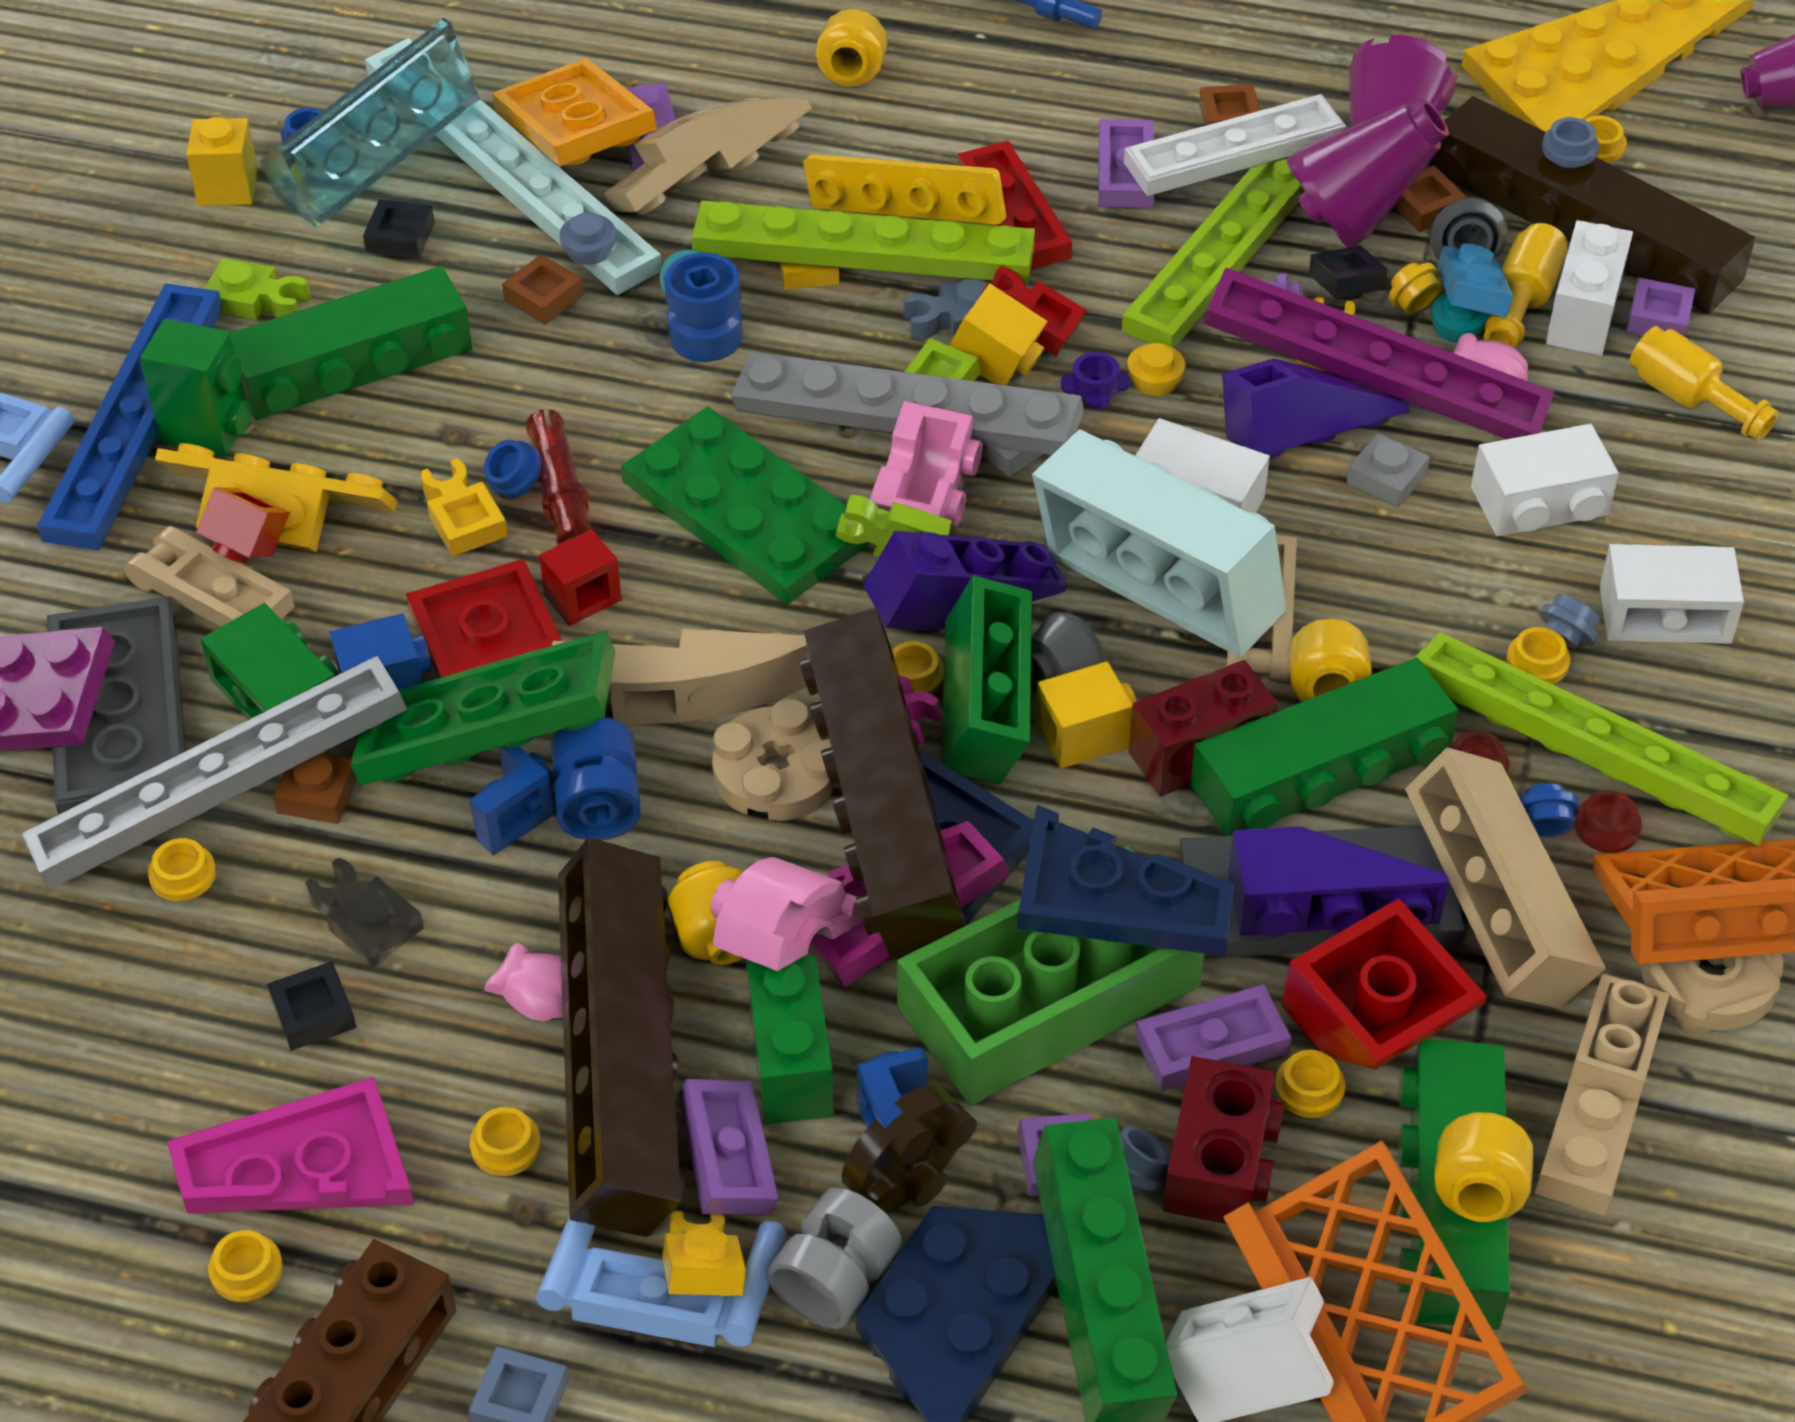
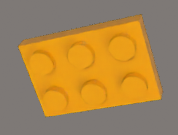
M588 58L492 92L496 112L559 167L562 165L582 164L589 160L594 153L610 147L632 145L640 139V136L658 130L653 109Z

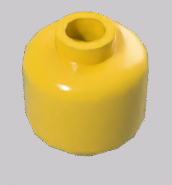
M858 9L838 12L829 18L819 36L815 52L818 67L824 76L836 85L850 88L859 87L870 82L882 67L888 45L886 32L879 20L868 12Z
M1328 618L1315 620L1303 626L1297 632L1290 645L1289 672L1291 687L1298 699L1303 702L1372 675L1368 641L1360 629L1347 621Z
M706 861L688 868L677 879V884L668 896V911L680 946L690 957L703 961L710 960L712 964L719 966L729 965L743 959V957L712 946L717 918L713 916L711 911L712 898L719 885L727 879L736 881L740 874L743 873L742 870L727 866L721 861Z
M1474 1112L1460 1116L1448 1124L1438 1141L1434 1173L1435 1189L1443 1204L1457 1215L1475 1222H1493L1508 1218L1523 1208L1531 1192L1533 1145L1525 1130L1512 1119L1495 1113Z

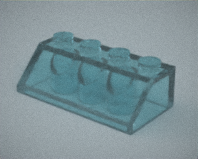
M445 17L260 160L279 200L312 226L318 228L480 100L452 23Z

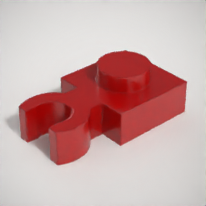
M999 266L991 283L987 282L982 291L983 293L987 286L992 284L1047 320L1048 322L1036 342L1045 347L1044 350L1056 357L1077 329L1087 309L1040 281L1031 290L1023 285L1017 273L1004 266Z

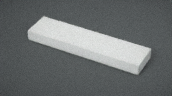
M1319 94L1127 147L1124 150V164L1146 196L1292 156L1303 146L1346 128V125L1323 95Z

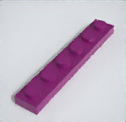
M1226 267L1209 303L1203 321L1205 325L1505 439L1540 433L1554 395L1552 390Z

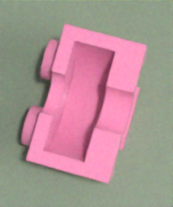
M904 401L892 434L889 459L886 466H881L870 500L876 503L879 509L888 512L893 502H897L952 520L951 525L958 526L962 519L966 502V493L961 491L966 475H976L983 449L982 441L972 439L973 416Z
M775 857L756 861L741 873L736 881L731 879L723 881L716 889L711 903L712 914L717 918L712 946L776 971L807 955L809 944L815 933L835 939L862 923L856 896L846 893L842 882Z

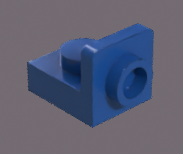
M499 747L504 777L490 782L480 793L469 799L477 841L493 856L555 815L550 787L554 784L551 770L538 754L534 752L527 754L520 747Z
M922 1047L903 1052H884L874 1057L871 1061L857 1065V1106L866 1128L875 1119L886 1128L895 1118L903 1113L894 1103L905 1094L927 1085L928 1058Z

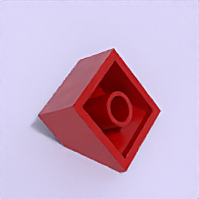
M1398 898L1291 960L1281 1006L1319 1051L1332 1058L1376 1070L1485 1004L1487 996Z

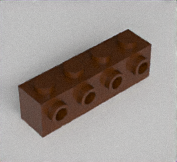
M373 1239L358 1261L351 1260L342 1269L336 1280L333 1296L317 1319L314 1317L310 1318L302 1325L294 1339L290 1357L275 1378L269 1377L265 1379L257 1388L250 1402L249 1414L243 1422H381L457 1311L449 1274Z

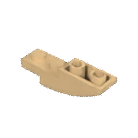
M760 99L712 106L680 117L633 144L645 163L603 194L615 212H637L638 215L648 213L665 201L666 196L663 192L676 182H679V184L690 182L700 176L707 168L730 169L731 172H737L749 166L759 157L758 148L770 139L772 142H777L795 132L800 126L797 119L811 110L812 107L807 99Z
M682 629L679 648L658 647L655 645L613 644L615 657L607 704L612 705L613 719L622 724H661L719 717L779 700L807 687L799 663V659L809 656L805 635L733 632L716 629ZM553 641L552 646L567 641Z
M1602 973L1535 1194L1606 1216L1670 993L1646 987L1639 982L1623 980Z

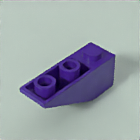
M1274 358L1222 373L1226 438L1234 444L1270 455V458L1282 455L1285 449L1308 442H1328L1334 439L1336 434L1357 427H1377L1384 424L1387 418L1409 412V404L1400 398L1334 373Z
M894 531L863 586L874 607H877L880 618L886 628L939 631L946 629V618L973 575L1032 591V602L1062 593L1066 590L1068 584L1053 561V556L1044 544L1032 541L993 540L985 537L948 536L932 532Z
M1301 826L1233 830L1228 873L1230 883L1234 884L1233 901L1240 936L1264 934L1276 937L1290 932L1322 930L1341 932L1398 898L1423 925L1440 923L1449 883L1447 874Z

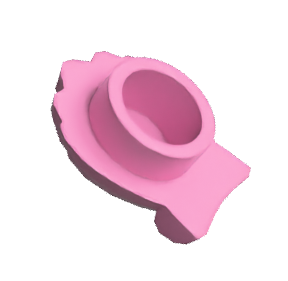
M1466 333L1459 338L1457 346L1453 351L1454 354L1528 381L1527 361L1516 348L1498 341H1478L1477 337L1471 333Z
M516 943L510 947L500 968L486 981L484 991L502 995L515 1010L532 1020L545 1022L553 1018H562L561 956L547 953L530 954L524 945Z

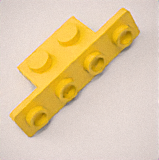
M810 154L803 161L811 205L815 209L999 225L1006 219L1000 173L995 168Z
M185 443L179 444L177 451L158 448L155 457L156 462L174 474L206 479L196 528H198L214 487H238L290 512L276 546L316 553L328 501L393 513L396 512L398 500L382 488L383 481L358 473H348L346 481L326 478L327 472L311 465L292 463L290 471L269 468L270 461L254 455L236 453L234 460L228 461L213 458L214 452L212 450Z

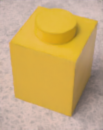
M213 117L209 119H193L186 156L197 205H252L258 166L248 118L225 119Z
M989 284L964 317L949 346L978 357L981 368L980 375L993 384L1007 386L1017 371L1026 377L1037 362L1045 347L1036 341L1048 321L992 284Z
M1106 661L1037 682L1035 724L1059 768L1062 769L1129 748L1132 703L1137 702L1131 686L1127 682L1120 683L1110 664Z

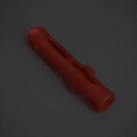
M549 409L548 416L551 426H547L544 411L538 410L527 419L526 430L530 436L532 446L541 455L542 468L540 478L544 489L541 505L544 515L553 523L556 544H559L591 530L587 514L590 500L586 488L578 482L564 431L562 416L555 410Z

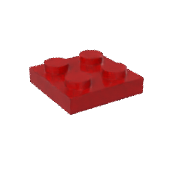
M524 559L406 593L410 614L419 635L424 637L429 658L437 678L552 646L553 641H562Z

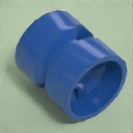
M694 253L674 261L667 269L664 279L666 304L669 307L667 315L669 340L672 348L681 357L697 362L722 360L733 354L741 345L743 337L742 312L739 306L741 301L740 276L737 267L728 258L715 253Z
M603 717L580 730H558L551 741L557 823L562 830L579 839L586 840L588 837L598 840H608L623 835L635 827L641 817L638 777L636 776L634 735L628 727L614 719Z

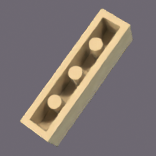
M1447 747L1405 788L1408 797L1447 874V878L1504 996L1561 1009L1604 971L1606 967L1502 763Z

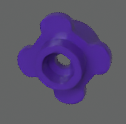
M1089 352L1079 356L1073 364V374H1066L1061 378V389L1064 393L1080 395L1082 401L1093 409L1106 408L1109 406L1112 396L1117 392L1126 391L1130 386L1129 375L1126 372L1119 371L1118 362L1112 356L1102 352Z

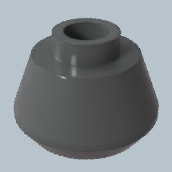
M1478 198L1457 200L1446 206L1435 218L1430 232L1431 247L1438 260L1443 245L1460 249L1462 244H1474L1484 247L1493 252V257L1498 258L1507 242V225L1502 213L1493 204Z
M1061 612L1052 613L1043 621L1031 637V682L1035 687H1037V682L1105 662L1103 650L1096 635L1082 619L1075 615Z

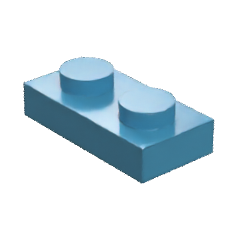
M1462 244L1460 249L1443 245L1437 269L1439 270L1451 305L1507 317L1513 294L1498 258L1493 257V252L1474 244Z

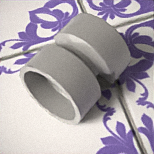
M829 1188L823 1192L802 1221V1234L792 1236L768 1267L767 1278L774 1292L795 1313L819 1326L840 1329L848 1323L867 1296L869 1288L867 1282H873L882 1275L899 1251L902 1239L898 1228L889 1216L873 1202L858 1193L844 1188Z

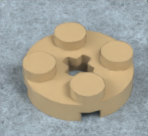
M783 699L776 702L773 706L761 707L745 712L729 723L721 725L715 731L712 757L714 784L722 799L734 810L748 815V808L759 812H768V820H792L814 812L825 804L833 793V787L829 781L821 755V750L831 747L830 739L821 741L812 714L808 713V708L803 702L795 699ZM773 756L787 758V767L778 769L773 763L764 766L761 764L767 758Z
M1782 953L1707 959L1712 965L1724 964L1727 969L1724 970L1723 975H1712L1704 972L1699 968L1700 960L1641 965L1642 978L1646 987L1670 993L1665 1011L1674 1016L1676 1025L1689 1034L1702 1035L1711 1030L1723 1031L1746 1027L1758 1021L1769 1012L1779 992L1784 960Z

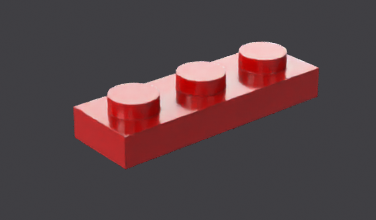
M1009 140L958 153L959 166L995 168L999 171L1006 219L1001 224L995 226L1007 225L1035 229L1031 270L1072 259V241Z

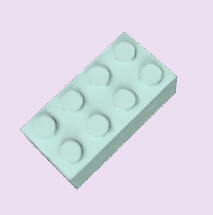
M1081 429L1072 435L1032 474L1047 545L1053 560L1226 651H1231L1239 658L1287 611L1275 525L1271 524L1262 515L1256 512H1247L1221 499L1210 489L1205 487L1198 488L1172 475L1163 466L1156 463L1150 464L1124 451L1115 442L1101 440Z

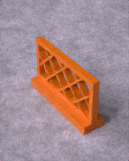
M1795 838L1762 841L1759 846L1751 842L1593 855V874L1632 931L1631 954L1638 965L1795 952ZM1668 884L1676 885V886H1679L1680 888L1674 887V886H1670V885H1668Z
M1383 1140L1257 1211H1254L1248 1202L1223 1216L1261 1289L1312 1277L1319 1290L1327 1265L1361 1274L1351 1309L1323 1303L1310 1333V1337L1334 1380L1329 1395L1319 1397L1332 1422H1387L1386 1416L1395 1389L1432 1398L1424 1422H1475L1528 1392ZM1381 1167L1390 1182L1382 1212L1347 1204L1354 1182ZM1335 1193L1333 1201L1325 1199ZM1400 1201L1411 1219L1396 1216ZM1306 1209L1328 1214L1317 1248L1289 1242L1280 1224ZM1342 1218L1377 1226L1366 1260L1332 1252ZM1391 1229L1422 1237L1425 1244L1416 1272L1381 1264ZM1299 1259L1312 1261L1308 1275ZM1434 1262L1437 1263L1445 1279L1430 1276ZM1376 1277L1411 1286L1401 1321L1365 1313ZM1426 1290L1454 1296L1460 1303L1451 1334L1415 1325ZM1332 1319L1346 1322L1342 1337ZM1470 1322L1482 1342L1466 1338ZM1361 1326L1396 1335L1385 1371L1358 1365L1353 1360L1351 1355ZM1410 1339L1447 1348L1436 1385L1399 1375ZM1461 1352L1492 1359L1503 1378L1475 1395L1450 1389ZM1365 1381L1380 1384L1376 1400ZM1446 1402L1456 1404L1454 1407L1443 1412Z

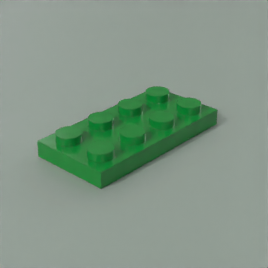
M709 406L621 465L622 481L624 484L786 605L870 544L869 542L853 544L837 538L835 535L841 514H845L847 505Z
M607 630L399 689L407 710L374 728L360 733L350 766L360 786L380 780L386 782L399 781L411 775L415 770L440 763L445 765L460 764L479 752L500 746L506 748L520 747L532 741L536 736L561 729L567 731L580 730L590 726L597 719L605 717L615 657V649Z

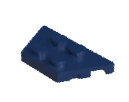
M932 1206L856 1313L857 1332L872 1354L885 1362L889 1368L890 1380L905 1401L907 1399L911 1400L925 1422L968 1421L1057 1287L1043 1214Z

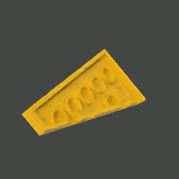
M1614 0L1464 49L1462 67L1503 111L1547 132L1555 121L1562 118L1574 117L1585 120L1586 118L1597 116L1604 110H1615L1664 74L1665 66L1673 59L1677 58L1682 61L1693 52L1695 43L1703 37L1716 36L1750 11L1754 0Z

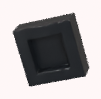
M379 199L363 234L366 252L420 259L435 223L432 206Z
M1358 245L1311 254L1309 275L1335 299L1353 300L1360 298L1364 293L1385 290L1388 269L1365 248Z
M333 961L267 983L271 1001L290 1051L357 1028L352 1008Z

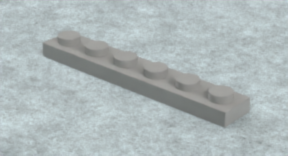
M751 351L731 395L737 411L886 432L894 431L903 402L908 401L973 416L972 439L982 441L983 445L1053 455L1077 432L1084 412L1080 395Z
M375 656L23 832L22 835L41 877L49 890L134 847L146 843L148 840L187 820L200 816L209 809L265 783L267 780L296 765L319 756L326 750L382 724L384 721L407 710L388 672L378 656Z

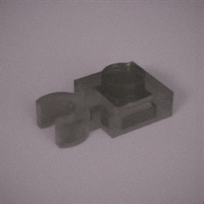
M337 858L332 862L335 879L340 883L339 885L325 888L312 878L305 882L312 906L320 912L327 913L326 918L330 932L373 968L424 929L420 911L378 876L361 887L358 884L354 867L344 859Z

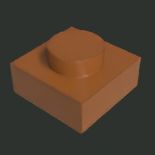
M1253 84L1200 87L1199 106L1204 126L1261 111Z
M1435 166L1422 170L1393 207L1417 231L1421 232L1432 227L1435 218L1446 206L1457 200L1465 199L1467 196Z
M542 254L502 283L504 301L545 325L584 295L582 277Z
M322 753L285 771L273 797L277 814L339 824L357 782V778L350 766L352 758Z

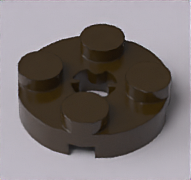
M940 1085L919 1087L897 1100L894 1104L903 1113L895 1118L886 1128L875 1119L859 1137L845 1161L842 1170V1183L850 1191L858 1193L873 1202L886 1214L900 1208L910 1200L917 1206L926 1205L942 1191L947 1182V1174L943 1172L944 1168L955 1155L957 1149L962 1147L976 1130L977 1121Z

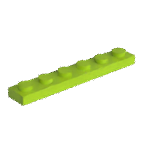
M1289 157L1257 165L1248 170L1124 312L1122 332L1150 344L1162 343L1173 348L1181 342L1207 311L1225 267L1240 272L1299 203V196L1305 190L1287 165Z
M701 200L692 234V250L703 253H715L727 258L991 281L999 266H1004L1013 270L1019 275L1023 283L1028 284L1034 251L1035 229L1007 225L995 226Z
M1439 632L1414 657H1418L1451 700L1484 715L1496 725L1510 727L1541 742L1547 749L1553 752L1566 754L1600 770L1609 779L1625 782L1655 796L1670 808L1684 810L1718 826L1722 832L1731 837L1745 839L1759 846L1781 816L1789 797L1784 792L1442 632Z

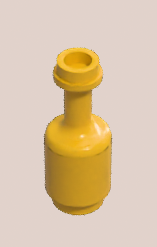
M1536 223L1530 225L1516 236L1502 266L1503 273L1513 294V299L1507 317L1491 315L1487 319L1484 340L1498 341L1516 348L1525 335V328L1521 321L1526 309L1539 308L1551 298L1568 253L1567 240L1564 234L1556 227L1545 223Z
M1657 326L1650 328L1639 340L1631 354L1629 364L1638 370V378L1685 408L1694 409L1703 401L1711 403L1742 423L1741 434L1745 437L1751 436L1757 441L1762 440L1778 419L1779 411L1772 408L1769 401L1764 399L1755 404L1720 380L1723 371L1721 360L1673 329L1664 331Z

